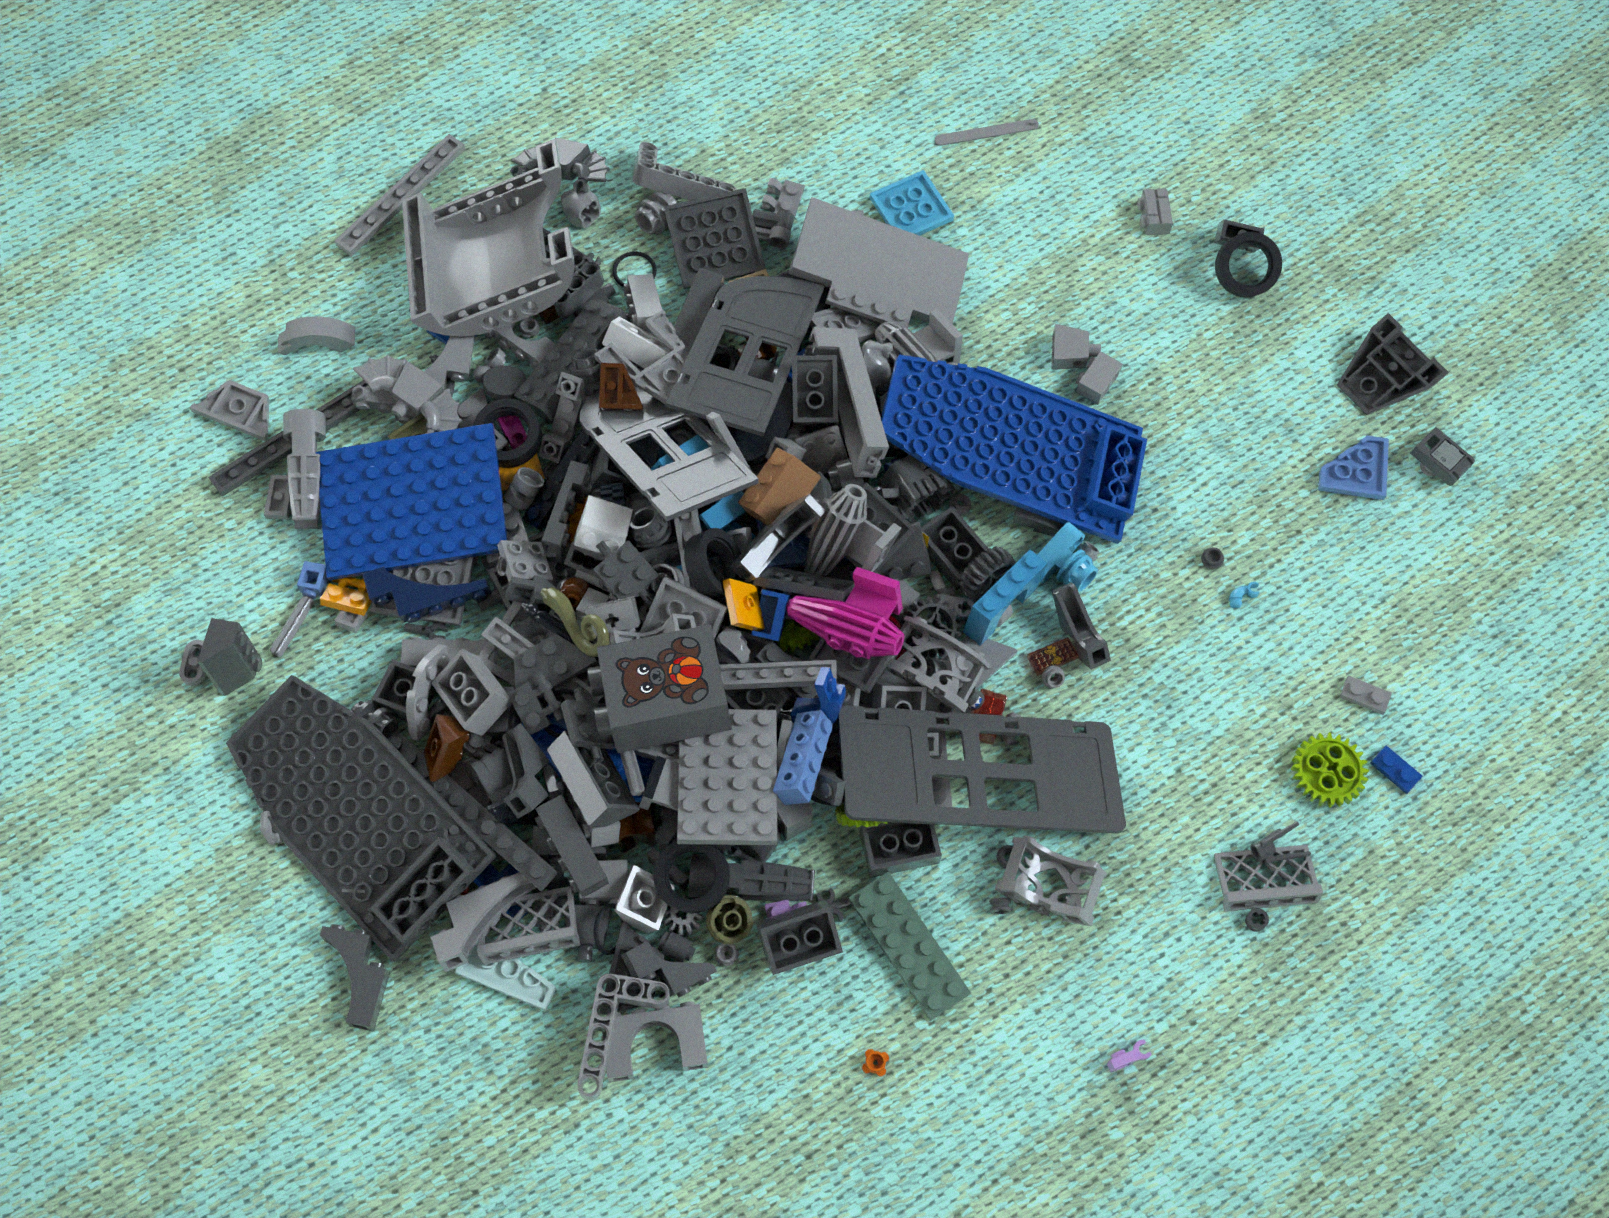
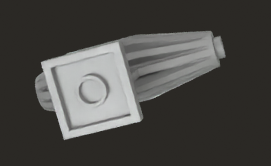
M938 309L930 312L929 326L915 333H912L908 328L891 322L881 324L875 331L874 336L877 343H892L893 350L887 358L892 373L898 355L926 358L927 361L932 362L945 360L947 363H960L963 335Z
M848 484L837 493H834L829 499L824 498L820 505L826 511L820 518L810 524L812 529L808 535L810 542L803 572L827 576L846 555L862 564V569L874 572L885 560L898 536L901 527L895 523L884 532L866 520L867 493L856 484Z

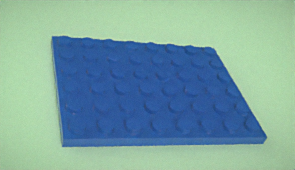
M493 423L316 452V454H320L319 460L321 463L319 498L326 575L329 581L361 576L363 573L381 567L391 571L499 553L497 546L501 540H508Z

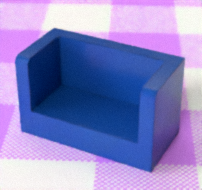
M761 589L760 607L765 629L759 632L752 631L751 635L780 641L787 614L786 605L790 596Z

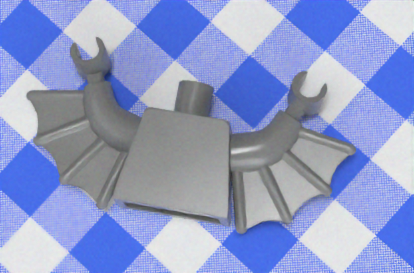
M389 355L377 360L368 358L364 365L353 368L368 385L366 387L357 385L353 388V393L363 390L362 395L357 397L358 400H366L369 392L373 393L378 390L391 392L392 398L397 402L391 411L399 418H402L408 410L415 415L422 413L427 421V433L425 434L457 429L459 423L462 422L457 414L459 403L451 397L450 389L447 388L443 391L441 383L406 359L397 360Z

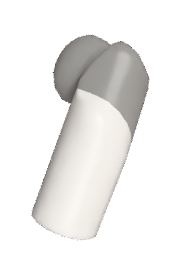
M932 571L929 574L932 585L938 594L956 596L953 587L946 588L939 571Z

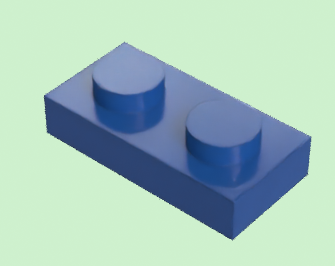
M1387 745L1370 762L1372 766L1406 794L1423 777Z

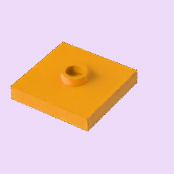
M730 578L724 580L723 587L731 625L757 632L764 630L765 627L756 585Z

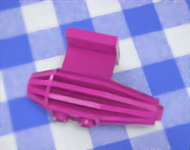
M856 567L853 572L855 586L846 602L796 595L793 599H789L786 605L789 618L825 639L827 644L833 649H841L850 652L855 657L870 659L871 657L895 656L902 648L904 633L889 620L892 613L899 615L903 609L900 582Z

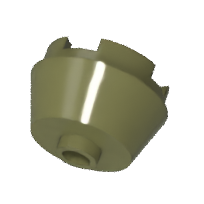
M726 895L717 905L708 910L706 916L707 929L710 935L722 944L738 943L752 929L751 909L742 898Z

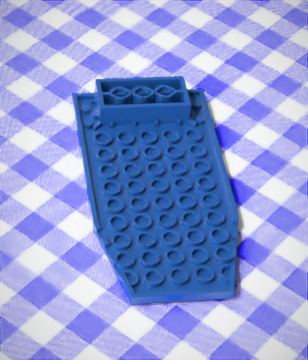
M898 355L881 416L887 441L957 485L1062 524L1070 522L1078 530L1118 544L1122 541L1125 521L1134 513L1147 439L1142 437V427L986 367L977 366L972 368L967 367V364L958 363V365L946 364V361L938 360L937 362L927 361L926 358Z

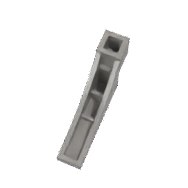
M518 872L511 876H504L499 881L490 885L480 886L471 893L459 895L447 902L446 904L454 927L444 929L431 937L438 962L444 971L448 972L469 963L468 956L490 923L513 902L537 887Z

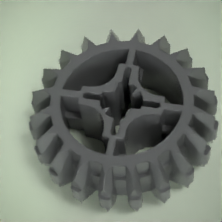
M997 546L987 549L986 552H981L972 563H969L968 568L964 569L965 573L961 575L959 585L963 594L974 603L977 602L1015 565L1013 556L1007 550Z
M927 597L925 601L920 598L917 600V604L912 603L909 605L911 610L907 609L904 611L905 616L914 618L919 612L930 610L931 614L926 620L928 625L930 623L933 624V627L955 639L962 635V633L956 630L962 627L961 623H956L960 615L953 616L952 612L955 611V607L948 609V601L941 605V600L938 597L934 602L931 597ZM940 615L944 618L947 626L940 622ZM912 630L908 637L911 642L908 645L911 647L915 646L912 643V636L920 639L915 630ZM929 636L928 641L934 640V638ZM943 648L930 649L922 652V656L924 658H926L929 655V653L931 658H936L937 653L940 657L945 656V650Z

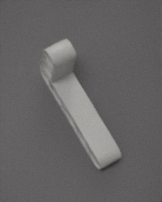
M641 142L639 145L633 172V182L639 186L687 200H695L737 190L735 186L727 182L657 163L658 148L649 142Z
M605 974L599 978L578 1079V1090L583 1099L593 1101L601 1094L618 1004L623 1003L662 1009L668 1005L670 1000L669 989L665 983L616 974ZM608 982H612L616 985L615 990L609 993L605 992L602 989L603 986ZM632 986L641 989L639 995L635 997L629 996L627 991ZM654 991H663L665 997L660 1001L654 1000L651 997ZM609 1007L611 1013L607 1017H600L598 1015L599 1009ZM598 1031L605 1032L607 1035L606 1039L602 1042H595L593 1040V1035ZM593 1056H598L602 1059L601 1064L596 1068L588 1065L589 1059ZM592 1081L597 1084L594 1092L586 1093L583 1091V1086L586 1082Z

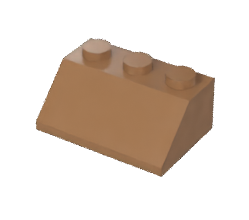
M777 447L756 476L759 479V483L749 487L738 503L750 516L770 525L788 504L810 494L821 476L795 456Z

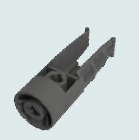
M692 854L689 898L702 897L713 885L715 877L714 867L711 860L705 854ZM742 860L741 864L728 863L730 881L725 894H737L743 900H813L815 870L752 860Z

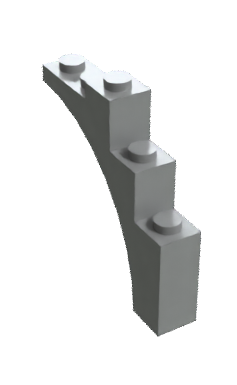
M475 335L450 336L443 352L424 371L443 385V391L446 387L447 378H451V380L456 382L469 381ZM386 390L369 392L367 399L363 401L357 399L358 396L362 395L363 391L352 392V405L360 410L372 408L378 409L382 413H391L392 408L397 403L392 398L391 392ZM408 410L402 418L395 415V420L406 424L418 415Z

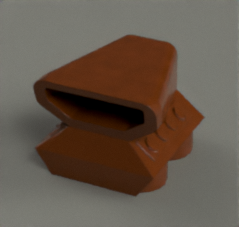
M650 804L648 810L640 808L637 813L619 820L618 844L623 853L635 848L639 841L651 847L658 844V842H655L657 826L652 804Z

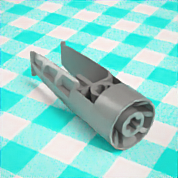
M313 409L289 410L283 415V438L292 442V454L287 455L292 520H294L295 529H318L321 463L319 460L320 454H316L317 443L326 438V416L323 412Z

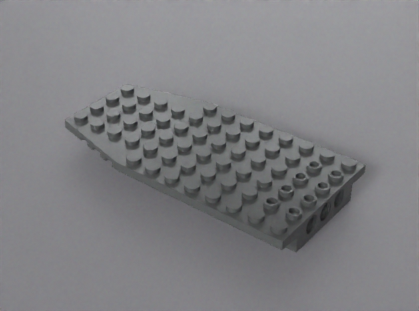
M291 675L226 742L237 766L246 777L245 781L248 787L252 789L257 798L256 802L259 808L270 812L271 816L267 818L271 823L272 830L279 834L280 839L357 924L368 932V935L372 937V940L392 962H396L448 908L446 903L459 896L497 857L494 851L373 723L294 675ZM342 889H353V893L342 892ZM357 890H365V893H357Z

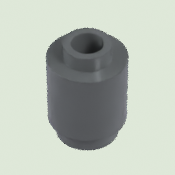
M665 932L658 945V950L677 962H685L686 960L690 962L696 948L693 947V941L674 932Z

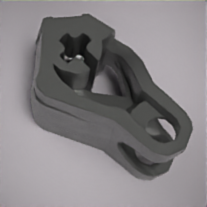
M503 739L496 741L495 745L493 743L486 745L483 748L484 751L478 750L473 753L474 758L469 757L463 761L467 774L474 786L482 784L489 797L490 805L500 801L502 796L506 797L513 786V776Z

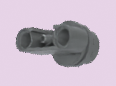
M642 508L631 517L630 526L636 543L634 547L639 553L678 541L676 528H672L671 523L666 521L655 508Z

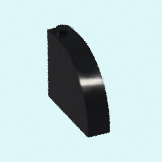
M785 383L764 436L726 425L749 467L755 466L767 459L765 456L774 437L786 438L793 417L792 383ZM707 420L709 429L714 433L712 427L710 426Z

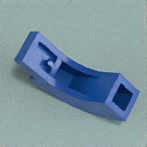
M821 667L814 686L819 698L796 699L790 714L793 723L797 713L822 710L832 724L837 720L846 696V688L843 684H837L830 668Z

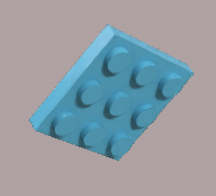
M924 170L870 193V200L886 224L920 236L954 221V214Z

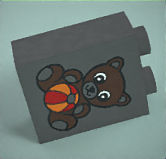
M711 624L597 647L600 666L588 668V676L593 697L605 695L606 706L594 709L599 736L612 735L617 753L732 730Z

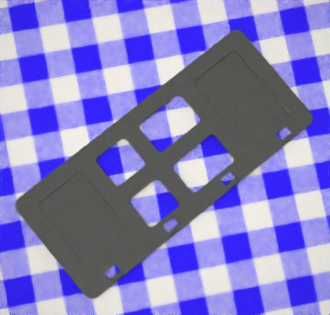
M850 705L841 707L837 720L842 780L845 781L843 792L844 810L846 816L852 820L1113 834L1121 833L1126 827L1111 728L1104 722H1077L1032 717L1016 718L1004 717L1002 715L956 712L940 713L926 710L880 707L865 708L864 706ZM865 714H877V720L865 719ZM936 718L947 719L948 724H936ZM1005 723H1016L1017 729L1006 728ZM1073 727L1084 728V733L1074 732ZM927 730L960 733L964 760L932 759L929 755ZM979 734L1025 736L1028 739L1031 765L984 762L981 758ZM932 777L965 779L967 782L969 808L940 807L935 805ZM984 780L1031 782L1035 788L1037 812L990 809L987 806Z

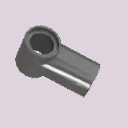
M755 209L752 214L755 227L771 229L774 226H781L790 232L795 218L792 213L784 210L772 213Z

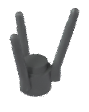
M1294 822L1282 830L1279 828L1262 840L1250 845L1253 857L1258 862L1264 860L1266 864L1274 861L1310 856L1311 852L1273 856V853L1276 852L1273 841L1299 826V822Z

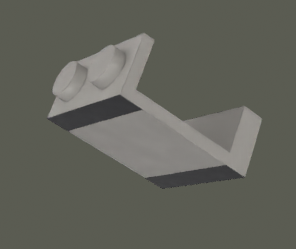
M657 755L639 804L640 808L648 810L651 802L678 811L679 763Z

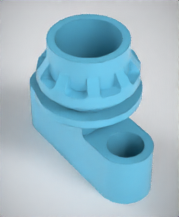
M1070 522L1066 523L1037 554L1048 563L1040 583H1045L1058 569L1059 572L1056 579L1059 582H1063L1064 585L1072 582L1077 590L1081 592L1094 580L1098 573V568L1093 565L1092 558L1086 555L1084 550L1081 549L1073 553L1084 540L1085 534Z

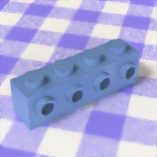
M822 710L797 713L773 789V792L777 794V797L784 805L810 803L833 726Z

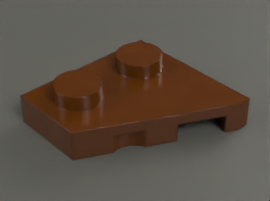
M601 363L600 409L643 410L641 400L623 363Z

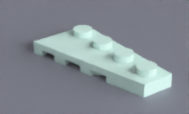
M488 936L485 937V944L494 942ZM479 939L468 956L469 963L456 969L455 973L459 976L544 1011L547 1010L556 990L553 984L526 966L518 958L484 965L477 953Z

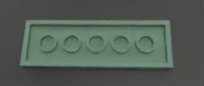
M889 871L848 898L930 1021L971 994Z

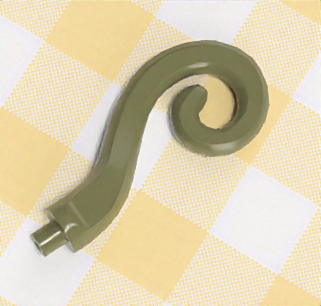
M554 587L541 590L543 602L559 615L577 648L587 656L598 657L597 647L609 645V633L604 621L598 615L588 614L582 619L580 630L569 599ZM592 626L596 629L597 632L596 644H592L591 642H589L593 641L596 638V635L592 630Z

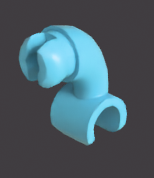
M1251 582L1247 586H1240L1233 590L1229 596L1230 607L1240 608L1242 597L1245 594L1251 598H1256L1260 592H1253L1250 588H1257L1259 584Z

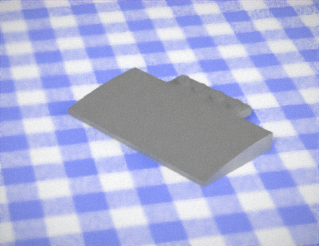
M811 197L789 274L828 287L826 304L882 324L891 322L908 328L911 317L929 323L930 312L938 309L953 324L969 253Z

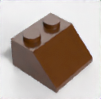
M437 715L423 752L431 782H436L454 771L457 762L462 759V748L464 743H467L469 740L470 731L465 730L456 717Z

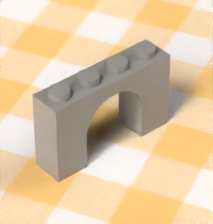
M684 1002L680 1004V1007L670 1008L667 1005L662 1009H655V1011L646 1012L645 1009L632 1010L629 1015L621 1016V1013L616 1014L606 1066L609 1083L634 1079L631 1058L632 1042L641 1030L649 1026L666 1027L677 1036L680 1043L683 1071L708 1068L700 1004L695 1005L694 1002ZM602 1032L604 1041L607 1035L605 1032Z

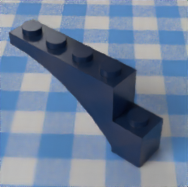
M385 567L362 574L369 599L375 605H385L390 603L391 599H394L399 617L408 623L417 622L422 616L428 614H440L443 612V609L449 607H461L470 600H482L487 597V594L492 593L490 585L485 578L456 585H432L406 580L389 573Z

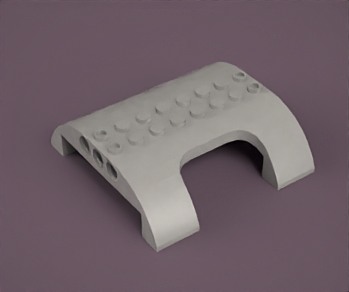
M556 139L536 146L537 168L435 209H432L421 192L402 200L410 316L413 324L442 335L473 336L494 331L540 313L552 306L564 295L573 279L575 269L570 230L568 227L547 234L550 258H546L543 236V222L559 192L562 179Z

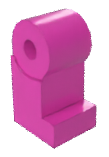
M503 416L497 419V423L512 450L523 444L527 434L519 417Z

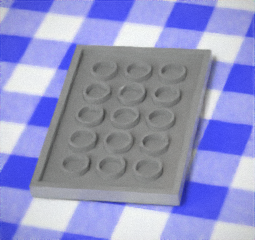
M728 709L732 730L684 739L679 742L677 844L777 845V794L773 792L777 779L776 710Z

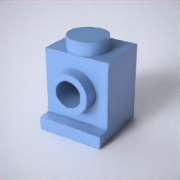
M304 561L297 587L303 596L315 599L316 596L323 595L328 581L326 565Z

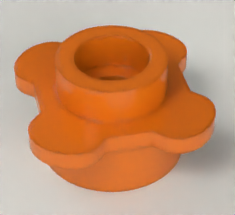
M868 1049L865 1052V1064L862 1065L863 1072L867 1074L870 1072L876 1073L879 1077L886 1074L885 1065L889 1060V1055L886 1052L881 1053ZM876 1060V1061L878 1062V1064H877V1065H874V1064H873V1061Z

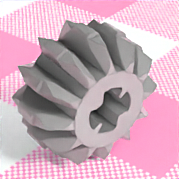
M683 895V899H688V896ZM669 905L667 906L669 910L665 911L664 917L667 918L663 923L664 926L671 925L669 928L670 933L678 929V935L683 936V930H687V934L690 936L692 935L691 927L699 930L700 925L697 921H703V915L688 913L687 919L682 920L681 917L678 919L679 912L681 911Z

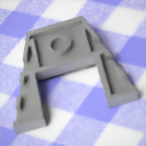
M662 309L646 320V326L671 352L641 372L613 343L596 352L594 358L600 364L623 363L635 386L666 404L688 354L685 350V345L682 340H679L674 326L668 321L666 313ZM684 378L682 383L687 385L689 379Z

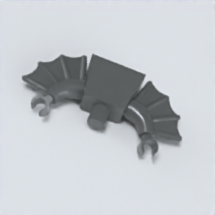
M555 138L558 145L562 179L572 181L578 176V180L573 184L577 194L581 188H583L585 193L589 191L586 185L588 181H607L605 176L610 168L605 165L606 157L598 155L596 150L591 153L588 144ZM536 147L524 149L519 156L511 159L513 163L518 164L510 170L514 177L538 167Z

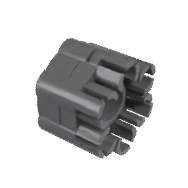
M911 455L894 462L877 482L878 486L882 487V489L899 488L900 496L888 501L890 505L898 506L897 511L910 524L916 522L915 515L920 520L925 516V512L927 515L933 513L926 499L936 512L943 507L944 500L948 499L956 490L950 480Z

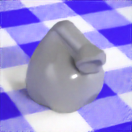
M586 184L589 189L587 193L583 191V188L578 191V194L575 189L564 192L561 196V206L564 215L571 224L579 228L591 226L601 213L598 198L590 191L588 184Z
M870 340L865 342L861 348L872 388L885 384L890 379L891 369L887 358L893 350L892 343L880 344Z

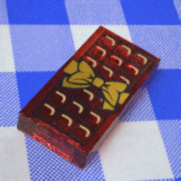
M1069 637L1027 655L1037 676L1042 675L1049 666L1056 665L1060 667L1079 657Z

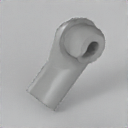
M1013 712L1006 715V717H1021ZM1005 723V727L1014 729L1016 723ZM1002 735L1005 747L1016 744L1014 735Z
M263 811L260 817V831L269 844L282 843L283 841L280 839L279 834L272 830L271 823L267 818L271 816L270 812Z

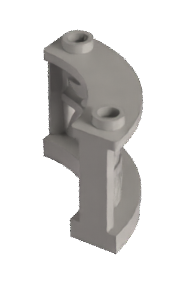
M905 616L903 619L905 622L900 630L905 633L902 647L907 652L897 660L898 654L892 656L885 670L914 685L916 682L920 683L921 686L928 688V693L939 699L947 707L965 712L969 705L966 701L985 667L988 668L990 665L984 659L985 654L977 649L969 648L952 636L928 625L927 621L919 616L914 618ZM912 630L918 631L922 635L920 639L912 636V643L915 647L905 643ZM929 636L932 637V638H934V639H936V640L928 641V640H929ZM943 648L948 656L951 671L940 670L931 677L925 675L927 663L920 653L930 649ZM954 650L959 652L961 655L957 657ZM914 656L921 664V667L918 669L913 668L911 665L913 662H916L912 658ZM964 660H969L974 664L967 678L960 675L959 672H965L969 669L964 666ZM940 676L951 677V679L946 678V685L941 684L939 681ZM959 681L964 682L959 693L957 694L959 688Z
M1023 836V838L1013 837L1012 843L1014 845L1002 881H997L995 890L1016 903L1024 901L1026 904H1030V910L1047 916L1052 912L1054 915H1061L1063 917L1062 921L1092 926L1094 906L1103 878H1106L1107 872L1100 867V864L1092 860L1085 862L1063 856L1036 842L1035 838L1030 836ZM1024 851L1032 856V860H1028L1026 856L1024 857L1027 869L1020 863ZM1055 869L1063 879L1067 889L1057 890L1049 898L1043 897L1042 886L1034 875L1042 871ZM1019 870V871L1021 872V874H1020V875L1018 876V878L1015 880L1017 871ZM1079 875L1093 876L1089 889H1078V886H1082L1088 881L1081 880ZM1032 883L1036 888L1035 892L1028 890V886H1031ZM1061 895H1070V897L1065 896L1063 898L1066 901L1065 904L1058 902L1057 897ZM1080 895H1087L1084 906L1081 907Z

